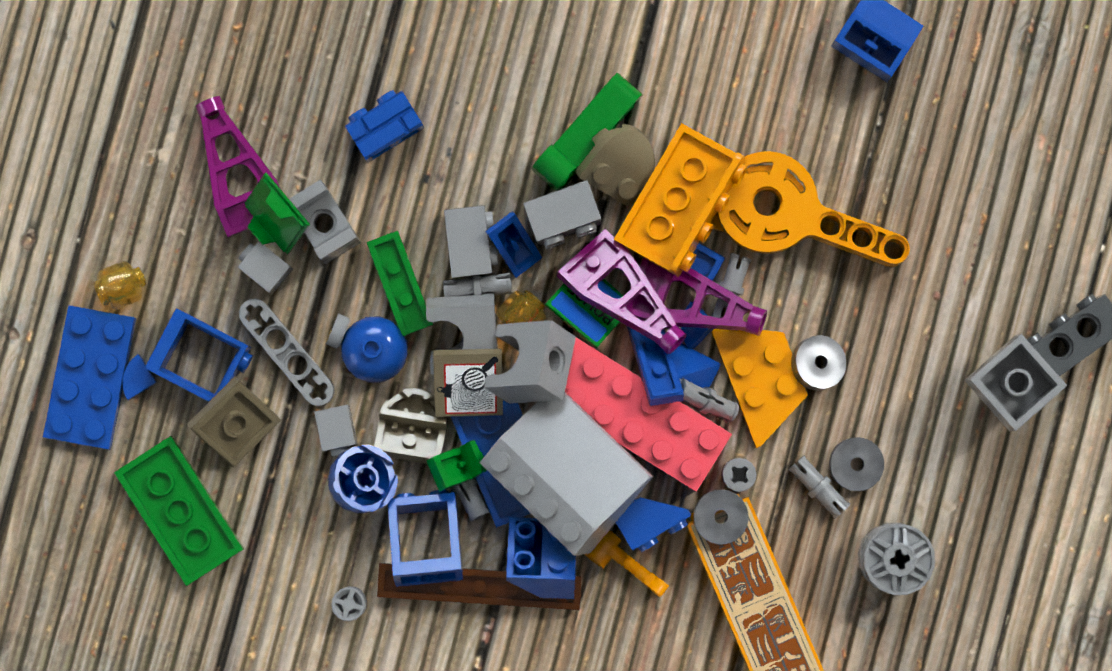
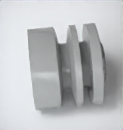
M884 523L873 528L863 538L858 550V566L864 579L874 588L892 595H908L920 590L930 580L935 567V551L930 540L919 529L902 523ZM896 550H898L899 554L906 555V560L901 562V568L890 563V558L895 557Z

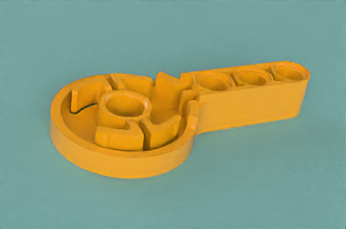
M763 151L745 156L747 160L745 165L747 167L763 163H772L773 165L749 167L739 184L733 183L728 195L731 197L725 210L721 214L717 212L719 222L730 239L742 248L756 253L770 254L782 252L794 247L803 239L811 238L884 266L896 267L908 257L910 252L909 243L904 236L823 206L818 199L816 186L809 172L792 157L778 152ZM787 169L794 173L795 176L799 179V181L803 183V185L800 182H798V180L789 171H787ZM762 191L773 192L780 202L778 211L770 216L759 214L754 208L753 203L758 193ZM735 211V213L737 214V216H738L745 224L748 225L749 223H751V225H750V226H745V225L736 217V215H735L734 213H731V214H730V217H729V212ZM824 219L835 220L839 226L838 233L831 236L826 235L821 230V222ZM765 229H766L767 232H770V233H773V232H781V231L787 230L788 233H789V235L787 236V233H786V232H782V233H778V234H766V233H765ZM858 230L867 232L870 236V244L866 247H858L852 240L853 233ZM888 242L899 244L902 249L901 257L898 259L887 257L884 252L885 244Z

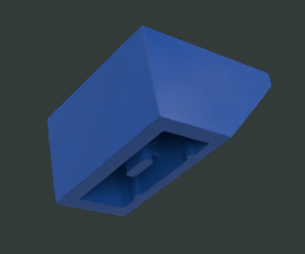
M860 0L831 47L885 82H888L924 26L885 0Z
M638 497L621 515L616 524L632 551L639 548L642 553L659 543L656 536L666 530L672 535L686 527L688 523L685 519L690 517L691 514L685 508Z
M509 517L506 581L540 598L574 599L576 556L536 518Z

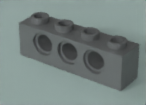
M1093 293L1076 304L1079 310L1070 317L1066 313L1060 315L1049 323L1052 330L1042 337L1037 332L1027 339L1059 377L1112 339V303L1105 294L1095 297ZM1080 319L1088 320L1092 326V332L1087 338L1082 337L1077 331V323ZM1054 338L1060 339L1065 346V351L1060 357L1054 356L1049 349L1050 342Z

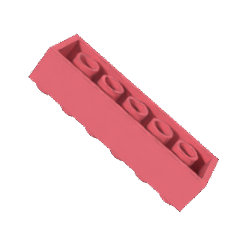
M576 337L565 392L622 447L697 492L732 434L681 402L650 406L641 377Z

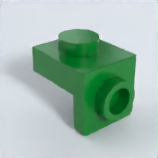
M475 440L426 460L439 492L471 481L487 471L480 464L484 456Z

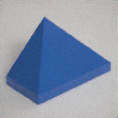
M513 211L485 231L515 278L542 259L539 251Z
M682 343L672 352L679 379L685 378L702 388L711 386L721 363L694 349H688Z

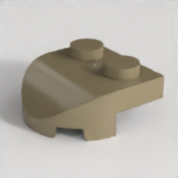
M622 124V128L610 131L606 128L602 129L592 138L595 146L575 172L578 178L584 181L588 180L590 185L629 207L641 193L654 171L655 157L645 135L634 126Z
M409 388L401 390L400 394L394 396L389 401L386 400L380 409L374 447L383 450L390 458L426 464V460L441 454L446 435L447 419L446 416L435 417V396L422 389Z

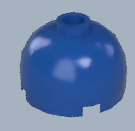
M380 316L365 317L354 322L345 332L341 343V357L347 370L356 378L368 383H383L394 378L404 368L408 356L406 337L402 335L400 329L393 321Z
M371 445L355 446L344 451L333 462L328 474L329 491L333 499L344 510L353 513H371L386 506L395 495L398 485V477L395 475L392 467L394 463L383 450Z

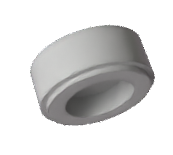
M338 313L327 338L326 345L335 349L339 348L350 322L349 317Z

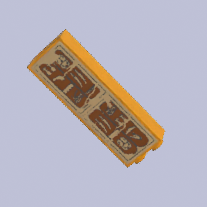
M749 497L742 498L749 515L746 530L737 540L728 544H715L704 539L694 525V512L691 513V521L687 522L688 525L686 527L748 670L824 671ZM723 510L717 511L714 516L715 521L719 524L724 523L727 520L726 512Z

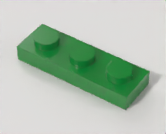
M397 230L366 242L402 335L407 336L433 326V322L426 320V303L399 231Z

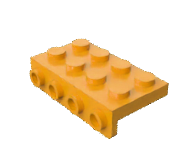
M681 123L614 240L677 277L680 276L682 271L688 272L696 259V254L693 253L699 242L704 243L712 232L713 225L710 224L717 212L721 214L728 205L731 197L728 195V192L733 183L739 184L748 167L745 165L747 161L745 156L739 152L731 151Z

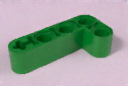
M616 73L556 143L550 145L532 166V171L555 191L563 189L576 174L575 170L595 146L592 138L602 129L606 128L608 131L615 129L643 94L619 73Z

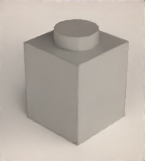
M260 242L255 246L252 243L249 244L238 258L242 261L238 268L272 295L293 270L291 266Z
M350 405L314 411L322 451H331V456L333 457L350 449V446L358 445Z

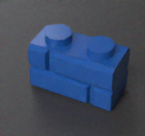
M394 90L389 91L377 99L379 105L368 112L365 108H362L348 117L350 123L345 125L367 163L424 129V125L403 91L397 94Z

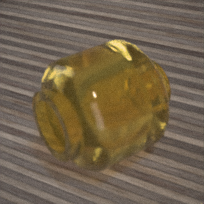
M121 261L98 271L97 281H94L93 285L101 304L118 310L141 300L142 287L146 286V280L139 267L133 269L130 263Z
M526 289L524 293L517 290L512 292L497 309L496 314L501 321L500 324L545 321L546 314L543 310L546 306L529 290Z

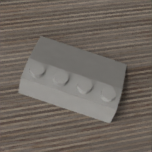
M566 392L564 393L563 400L543 401L533 405L497 440L480 462L574 556L591 553L653 478L637 460Z

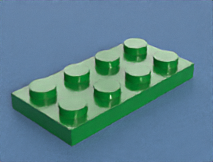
M169 436L114 472L186 586L244 550L243 545L173 436Z

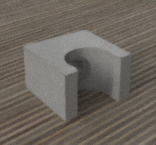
M321 179L289 199L309 222L310 225L305 234L323 263H330L361 243ZM324 215L331 216L334 221L332 229L326 233L319 232L316 228L317 220Z
M494 294L427 298L426 320L430 322L449 321L455 324L463 335L460 343L453 348L435 350L498 349L497 337L495 336L497 327ZM433 350L430 356L431 374H434Z
M552 320L498 324L495 336L518 350L519 355L514 365L507 372L486 376L484 388L507 403L563 400L576 337Z

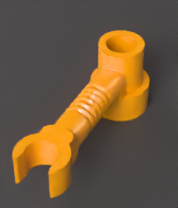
M610 530L591 553L584 554L602 569L613 559L659 597L669 587L662 579L640 565V563L618 547L622 540Z

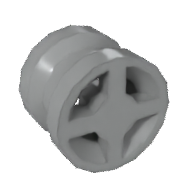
M735 458L728 461L722 468L721 474L725 486L738 492L751 488L756 481L757 475L753 464L743 458Z
M348 586L342 588L335 593L332 599L333 613L343 621L356 620L364 614L367 608L366 596L357 587Z

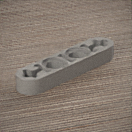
M256 298L245 301L239 310V318L243 325L310 404L325 406L330 403L335 394V388L331 380L265 302ZM250 306L254 308L261 306L263 308L260 315L266 323L271 318L275 321V324L266 327L261 335L256 330L261 329L262 326L254 319L250 322L247 320V317L250 315L247 309ZM273 330L282 331L286 337L285 344L280 349H272L267 343V337ZM294 356H302L307 361V369L301 375H294L289 370V361ZM314 369L318 375L312 377L318 385L325 383L328 387L324 391L327 397L323 400L320 397L312 398L311 394L314 392V389L308 382L305 383L304 387L299 383V381L309 377Z

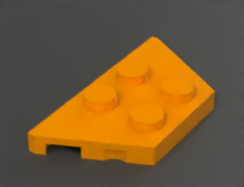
M713 329L711 331L754 446L755 448L761 447L808 396L806 388L798 382L793 374L791 367L792 352L784 332L762 330L760 336L741 330Z

